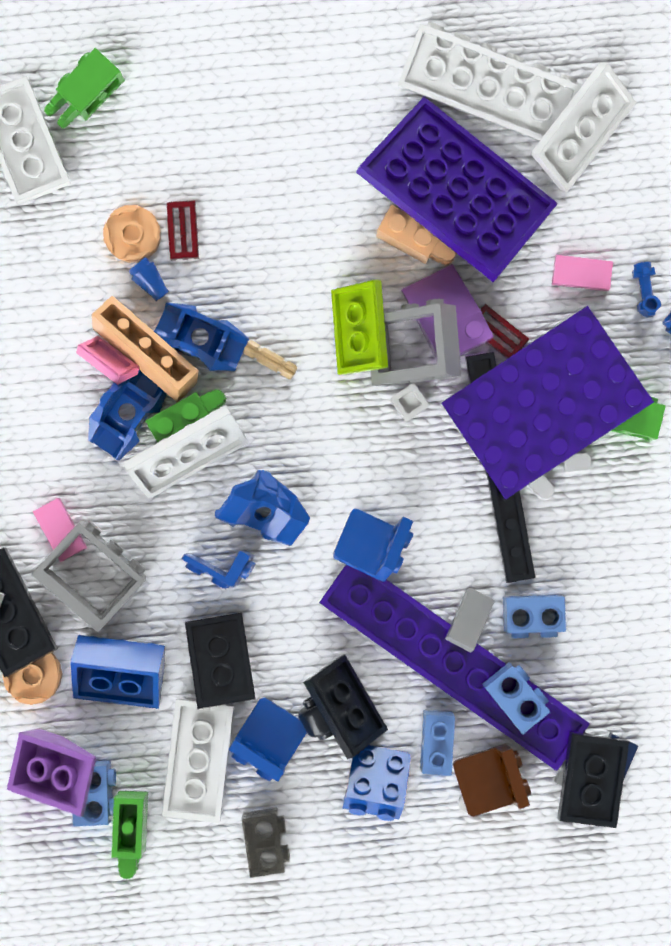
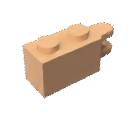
M392 204L377 229V238L424 264L430 258L438 263L449 265L452 264L456 257V252L406 212Z

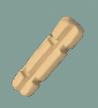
M252 340L244 348L243 352L246 356L252 359L256 358L257 362L275 372H281L280 374L287 379H292L297 371L295 364L290 361L285 362L284 358L265 347L263 349L260 348V345Z

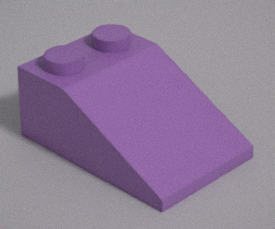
M453 264L401 289L408 304H419L420 307L426 306L427 300L444 299L445 304L456 305L460 356L487 343L494 337L481 310ZM434 317L416 319L437 360Z
M40 728L19 732L6 790L80 817L84 816L96 756L67 738Z

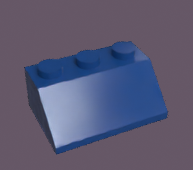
M78 635L70 661L74 699L159 709L165 668V645Z

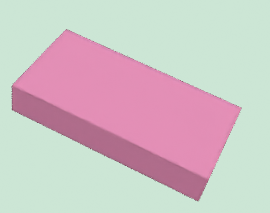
M556 255L554 258L552 285L609 291L613 261Z
M96 336L77 346L76 353L117 385L138 375L139 366L100 336Z
M56 498L33 511L53 550L75 527L60 498ZM81 535L58 558L60 562L87 548Z

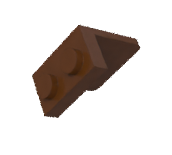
M505 743L453 762V769L466 811L470 816L475 817L514 804L518 809L530 806L528 796H531L532 793L527 779L521 778L519 768H522L523 765L517 750L513 751Z

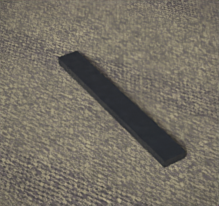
M494 352L465 357L469 383H472L497 366ZM486 471L506 583L536 578L520 491L505 500Z

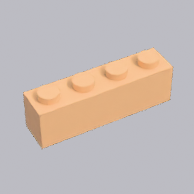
M111 296L92 314L93 330L138 365L139 370L178 403L197 384L199 370L114 296Z

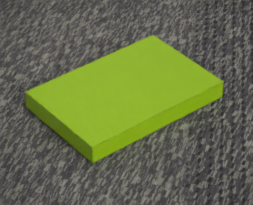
M371 280L332 289L338 375H349L388 368L381 280Z

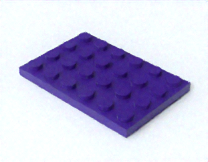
M423 97L359 165L356 171L359 176L493 283L558 204L426 97Z
M586 306L441 404L506 500L653 404L654 401L591 309Z

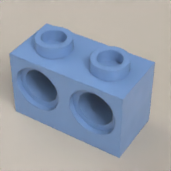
M503 596L504 631L511 633V638H529V633H540V637L545 638L558 637V632H566L565 596ZM523 609L527 615L526 620L521 625H515L512 619L515 611ZM546 609H553L555 612L554 621L550 624H544L542 621L543 612Z
M508 662L482 685L518 730L524 734L550 713L545 706L549 701L539 688L533 691L527 684L530 677L520 665L514 667ZM508 677L515 678V688L510 692L503 691L501 687L503 680ZM527 700L533 701L534 710L527 715L521 714L520 707L522 703Z
M423 710L420 757L422 774L452 776L455 715L452 711Z
M111 760L95 762L93 772L100 775L101 784H90L84 816L80 817L73 814V827L109 825L112 821L114 805L112 786H116V769H111ZM89 802H98L102 806V813H93L89 808Z

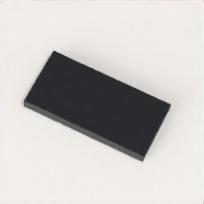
M3 547L0 549V592L5 595L0 606V670L4 677H9L54 652L58 647L7 548Z

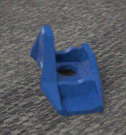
M171 302L165 304L163 314L154 330L173 349L190 357L197 358V360L203 362L209 371L234 372L249 341V337L228 320H214L198 313L196 306ZM197 329H204L208 332V341L203 345H197L192 341V334Z
M140 370L138 375L118 385L113 382L111 388L103 393L98 407L89 417L88 441L112 455L116 460H121L140 442L137 436L138 430L150 413H160L167 394ZM132 404L136 413L131 420H123L120 417L119 409L122 405Z
M257 470L251 480L233 486L229 497L220 509L215 511V518L232 527L235 525L249 526L261 531L262 538L288 546L295 542L310 521V516L296 495L265 470ZM261 507H267L271 511L268 516L263 517L256 510Z

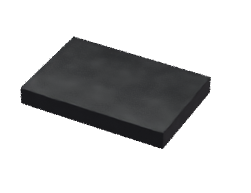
M242 612L185 622L197 709L255 700Z
M345 654L336 658L303 682L347 760L355 757L388 730Z
M570 732L557 815L559 821L617 828L629 747L627 739Z

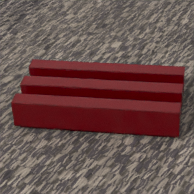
M195 200L166 202L170 260L200 259ZM188 207L190 208L191 252H188L185 208ZM174 208H179L181 252H176Z
M484 304L480 309L483 315L484 313L489 315L520 340V343L517 345L486 320L491 332L513 349L512 353L509 352L493 338L487 342L506 359L520 351L530 340L487 304Z

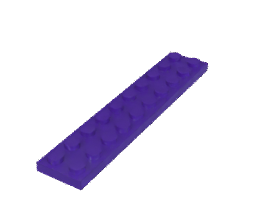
M345 565L319 601L321 605L556 771H558L566 759L570 732L584 733L590 725L588 721L528 680L527 684L533 691L539 688L549 702L545 706L550 713L522 734L482 685L504 667L506 663L479 644H476L474 651L469 652L446 640L445 638L451 624L387 579L382 582L353 567ZM513 677L504 679L501 685L502 690L505 692L512 691L516 686V680ZM531 700L523 702L520 707L521 714H530L534 710V702Z

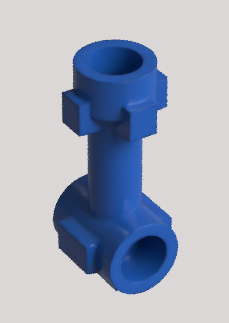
M651 262L637 263L633 265L634 270L632 271L633 279H639L642 301L637 304V311L646 318L653 317L656 311L662 307L661 300L654 296L650 276L656 274L655 267L651 266Z

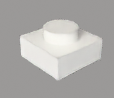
M415 383L410 384L390 398V401L405 422H408L430 407Z

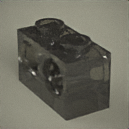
M278 807L243 812L241 820L250 878L285 873L286 863L291 861L288 844L283 845L282 834L286 833L284 815L279 816ZM261 821H267L272 825L273 829L269 833H262L258 830L257 824ZM270 850L276 854L277 858L272 862H267L263 860L261 854L264 851Z

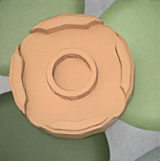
M124 205L114 210L110 214L107 223L105 222L103 228L104 242L108 250L117 259L127 263H138L144 258H150L158 249L161 241V228L155 216L147 209L138 205Z
M50 653L9 677L3 676L4 686L8 693L20 703L30 705L43 703L52 697L60 687L62 670L56 656Z

